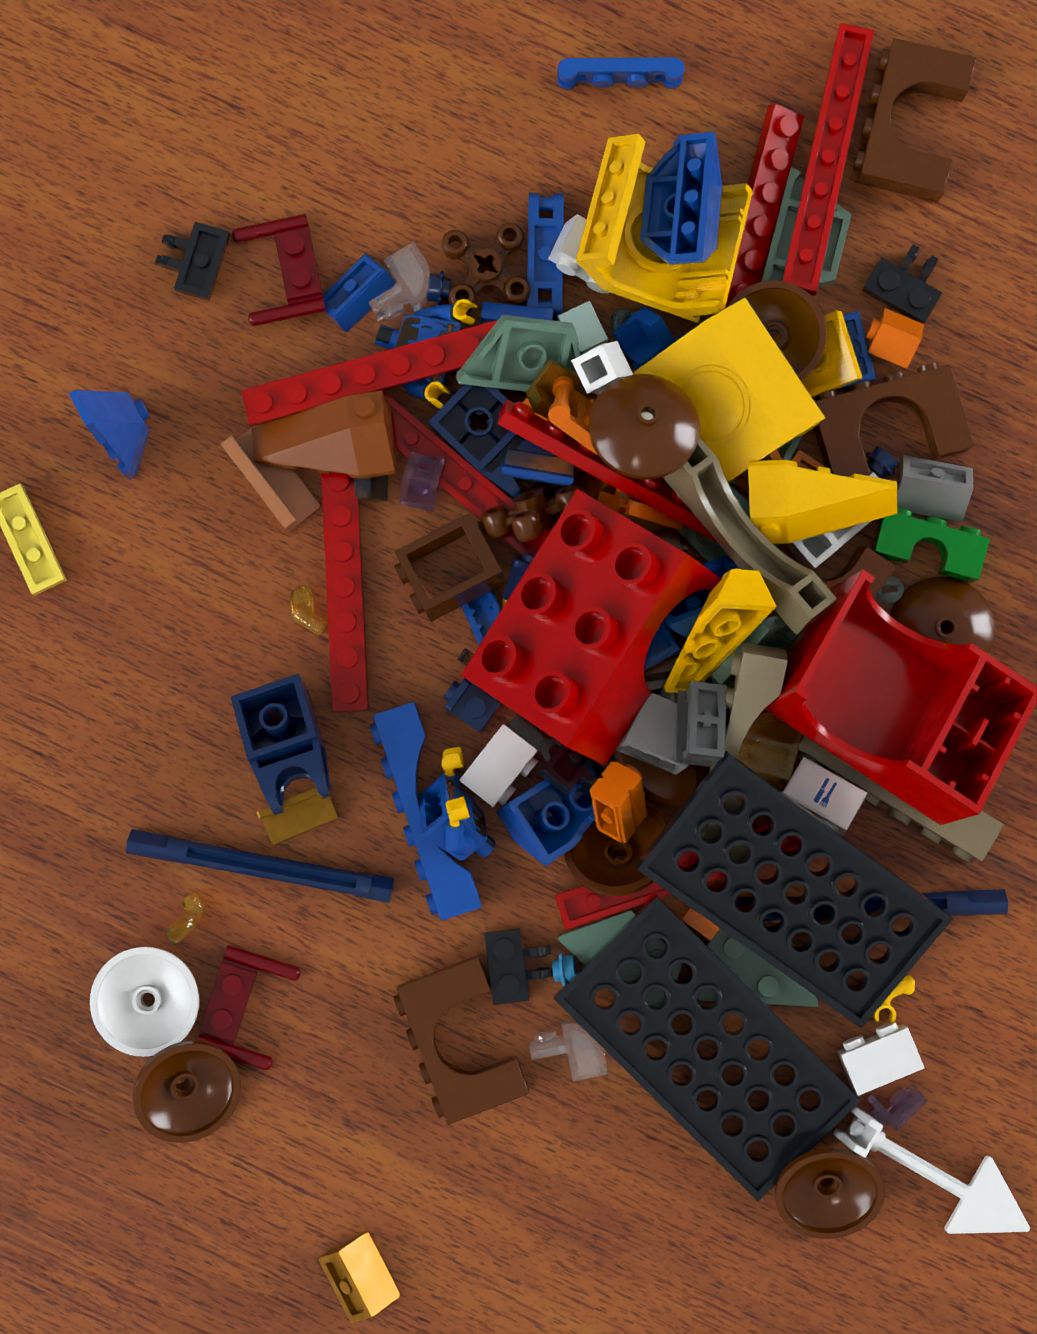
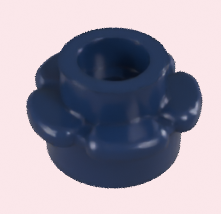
M440 271V274L430 273L428 302H438V305H442L443 299L449 300L451 278H444V271Z
M877 446L872 453H866L870 460L867 463L868 468L878 476L883 478L886 474L890 476L895 474L894 469L899 465V462L887 451Z

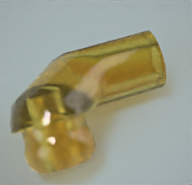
M307 585L297 586L290 595L292 618L319 637L327 627L328 622L314 613L312 589Z
M192 892L181 901V906L187 913L167 929V937L173 943H179L195 929L206 910L204 899L201 901L199 895L195 892Z

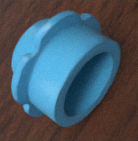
M563 952L559 953V960L552 961L554 981L561 982L562 986L577 973L574 955L563 956Z

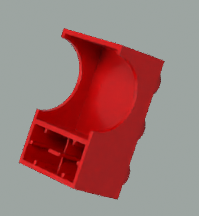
M577 489L461 676L564 746L606 765L652 692L645 683L644 664L649 646L659 626L671 610L684 598L699 590H713L722 579L685 552Z
M861 570L829 589L837 600L822 617L806 628L787 662L781 695L770 703L765 710L939 825L979 815L1037 704V686L973 643L961 645L944 643L925 637L905 627L888 615L877 604L870 592V584H872L875 577L865 570Z

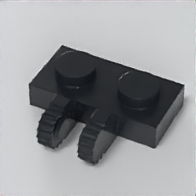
M195 222L189 240L165 234L161 243L171 249L185 251L183 261L165 255H157L155 264L162 268L179 272L174 286L177 292L210 301L230 233L229 231Z
M912 244L899 267L881 257L862 291L910 319L924 324L942 295L941 291L925 283L938 258L931 255L923 265L921 274L916 278L906 272L918 255L919 247Z
M562 744L539 774L566 796L578 782L584 790L590 793L591 787L598 779L587 770L592 765L594 771L602 776V773L610 763L607 762L606 765H603Z
M520 928L484 933L493 1005L529 1001L526 980L552 977L553 968L540 967L535 970L525 971L523 957H545L548 954H552L551 946L522 948Z

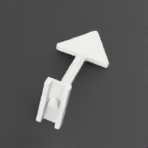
M857 1106L850 1111L855 1117L847 1131L843 1132L836 1128L833 1132V1135L864 1158L869 1150L873 1152L880 1151L959 1197L960 1201L944 1227L945 1231L949 1234L1028 1232L1030 1230L1029 1224L993 1158L988 1155L984 1157L971 1182L965 1184L887 1139L885 1133L881 1131L883 1125Z

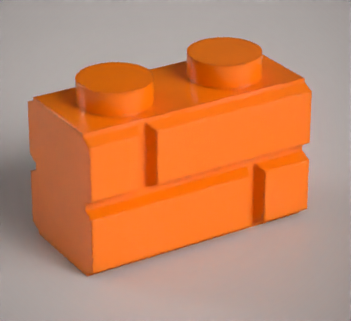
M611 762L602 773L603 778H598L590 789L592 806L598 830L620 843H627L635 832V827H639L647 816L645 793L642 784L643 777L631 765L626 764L623 766L618 762Z

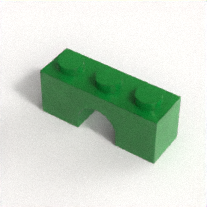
M897 507L898 514L879 519L871 550L884 559L905 564L910 561L915 544L925 541L935 545L941 554L938 574L970 583L979 580L990 538L981 536V530L968 526H961L960 530L946 526L947 521L936 517L927 516L926 520L912 517V511Z

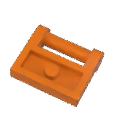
M567 376L558 377L553 383L555 399L549 408L548 418L552 424L597 455L589 436V417L596 399L591 398L589 400L574 389L575 384L571 378Z

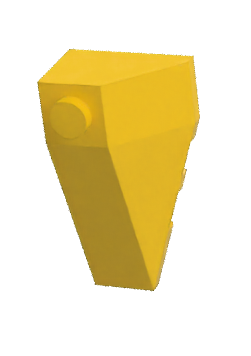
M790 460L748 461L750 520L772 544L792 543L898 514L896 481L856 473L846 477L831 474L830 468L818 466L816 471L797 467V462Z
M737 568L731 569L722 576V580L710 592L664 685L666 693H678L679 690L686 691L691 681L705 682L777 607L759 571Z

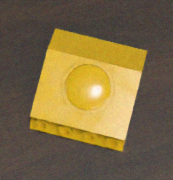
M640 134L608 138L576 262L602 290L699 323L701 315L721 312L726 306L753 190L747 183L722 186L716 250L705 262L669 265L640 240L646 176L653 169L641 162L646 142Z
M746 298L703 321L633 372V375L649 374L665 378L679 386L690 397L699 416V437L718 458L728 483L748 470V461H761L797 436L800 437L809 432L825 419Z

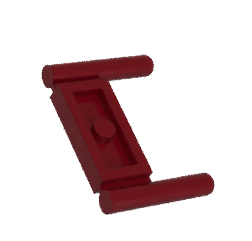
M306 214L236 228L232 231V238L237 243L274 235L288 305L251 312L248 316L250 325L259 326L326 311Z
M227 945L197 1041L207 1042L221 1048L234 1061L259 1069L269 1070L273 1064L270 1056L234 1045L257 970L293 981L300 978L301 970L299 967Z

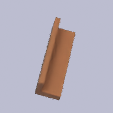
M252 428L236 440L231 435L221 443V446L288 533L321 508L318 501L293 469L255 463Z

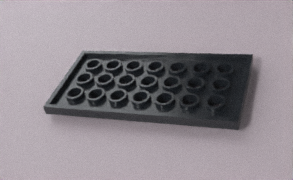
M727 751L724 753V758L716 763L635 864L638 871L860 1028L866 1024L953 920L951 915ZM733 794L742 796L743 803L740 808L734 811L724 808V801L728 796ZM760 815L771 817V824L764 831H756L752 828L754 819ZM708 823H716L720 826L719 834L712 839H706L701 836L702 828ZM787 836L799 838V845L793 851H783L780 847L781 842ZM742 843L748 846V853L745 857L733 859L729 856L730 849L734 845ZM692 851L697 854V860L692 866L682 867L678 864V858L682 853ZM814 857H826L827 865L823 870L818 872L809 870V863ZM765 864H773L777 868L775 875L770 879H761L757 875L758 870ZM713 872H722L726 875L724 883L718 887L708 886L706 880ZM846 876L855 878V884L852 889L846 892L837 890V883L841 878ZM794 884L804 886V893L800 898L792 900L786 897V891L790 886ZM750 892L754 895V899L749 906L738 907L735 905V899L740 893ZM875 896L882 898V905L878 910L869 912L864 909L865 903L869 898ZM823 904L832 906V912L827 918H814V911L818 906ZM777 912L782 915L778 925L774 927L763 925V919L767 914ZM903 916L910 918V923L905 930H892V924L897 918ZM855 924L860 927L856 937L852 939L841 937L842 931L846 926ZM799 932L808 933L809 940L804 946L795 947L791 945V939L795 934ZM877 944L887 946V951L883 957L878 959L869 957V952L873 946ZM824 953H836L837 958L832 965L827 967L819 965V958ZM851 973H864V979L859 985L849 986L846 984L847 977Z
M657 895L553 996L554 1000L757 1201L776 1185L780 1174L789 1163L813 1149L861 1102L860 1098ZM659 937L665 940L667 947L662 955L652 956L646 951V944L651 938ZM627 963L637 964L641 968L639 978L635 981L624 980L620 976V970L623 965ZM686 963L691 966L692 974L688 980L681 982L672 977L671 972L676 964ZM602 988H608L615 994L614 1002L607 1007L599 1006L594 1000L596 992ZM654 988L662 989L666 993L665 1002L658 1007L650 1006L646 1002L647 993ZM706 988L715 990L718 996L715 1004L709 1007L701 1006L697 1002L699 992ZM626 1014H635L640 1018L641 1024L633 1032L624 1031L620 1027L622 1017ZM678 1014H686L692 1019L691 1027L685 1032H677L671 1027L672 1019ZM729 1014H737L743 1019L742 1027L736 1032H728L723 1028V1020ZM653 1039L662 1040L666 1044L664 1054L659 1057H651L645 1051L647 1043ZM710 1039L716 1042L717 1050L711 1057H702L697 1053V1046L702 1040ZM757 1039L766 1041L768 1043L767 1053L762 1057L751 1056L748 1053V1047L752 1041ZM677 1065L688 1066L692 1071L690 1078L682 1083L674 1081L671 1077L673 1068ZM738 1065L742 1068V1077L737 1082L730 1083L723 1079L722 1073L727 1066ZM789 1065L793 1068V1077L788 1082L781 1083L774 1079V1071L778 1066ZM704 1090H711L717 1095L715 1104L709 1108L701 1107L696 1102L698 1094ZM755 1090H762L768 1095L766 1104L760 1108H754L748 1104V1097ZM807 1090H813L819 1094L817 1104L811 1108H805L799 1104L801 1094ZM731 1115L738 1116L742 1120L741 1128L735 1133H728L722 1128L724 1119ZM782 1115L793 1119V1126L786 1133H779L773 1128L776 1118ZM754 1141H763L768 1146L767 1152L760 1158H753L747 1153L749 1145Z

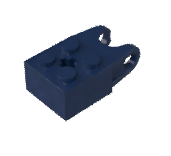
M464 384L428 423L483 476L515 498L523 492L520 490L514 477L501 474L505 450L510 448L552 456L556 455L498 425L499 411L507 398L497 388ZM474 414L478 417L485 414L489 418L486 421V424L489 426L484 431L480 428L473 431L470 428L473 424L470 418Z
M299 673L231 696L247 760L274 815L283 813L285 789L292 781L304 778L313 781L322 799L330 797L331 784L326 749L309 690Z

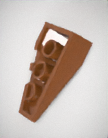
M382 390L345 396L252 428L253 455L255 463L291 469L298 467L316 469L318 473L330 474V472L348 474L349 477L359 479L396 474L392 412Z

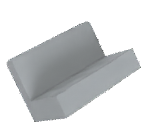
M903 455L900 464V483L897 489V507L907 509L915 514L957 522L963 521L973 492V468Z

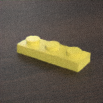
M18 484L0 492V526L31 594L35 596L67 581L24 486Z

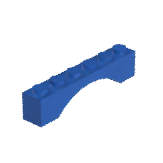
M412 702L373 715L375 723L370 725L375 744H383L387 756L381 759L387 779L394 777L398 791L393 792L392 796L398 813L405 811L409 823L403 829L409 847L416 845L420 859L414 861L420 881L427 880L431 890L430 894L425 895L431 914H438L440 921L481 908L482 903L472 872L457 863L442 848L425 838L421 833L417 772L421 751L427 736L416 703Z

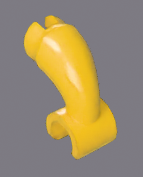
M905 976L872 1015L876 1022L879 1021V1012L883 1008L889 1009L890 1023L896 1020V1011L890 1006L891 1000L901 994L911 995L914 993L915 979L912 976Z

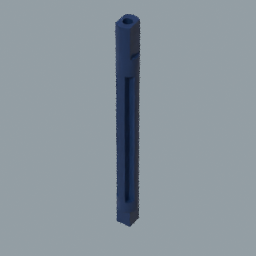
M131 829L126 844L127 854L185 865L192 864L341 892L390 903L393 892L394 878L347 871Z
M1005 889L922 893L951 916L1006 915L1008 913V899ZM801 896L787 898L794 900L800 898ZM877 896L869 898L865 903L864 909L869 912L878 910L882 905V898ZM737 897L736 906L747 907L752 903L754 897ZM828 904L818 906L814 911V918H827L832 912V906ZM771 912L764 917L763 922L781 920L782 915L777 912Z

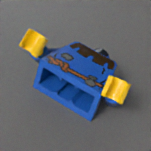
M460 299L455 304L437 305L417 310L413 315H405L400 330L381 325L376 336L375 345L394 349L463 330L462 324L458 323V321L469 325L474 324L475 319L466 316V313L470 308H477V305L469 300ZM449 373L402 385L409 395L429 401L439 409L444 405L437 400L438 396L444 392L449 395L451 393L445 387Z
M461 747L445 749L442 758V768L444 771L441 773V777L419 794L421 833L425 838L458 860H465L474 851L481 857H486L492 852L496 842L487 834L485 813L482 808L459 788V773L454 771V769L464 767Z

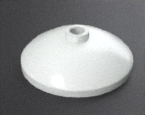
M155 947L132 948L111 958L97 974L90 993L91 1016L100 1035L115 1049L133 1056H154L162 1049L181 1042L191 1031L199 1010L198 987L189 968L172 953ZM145 993H151L154 996L155 1002L152 1006H148L143 1002Z

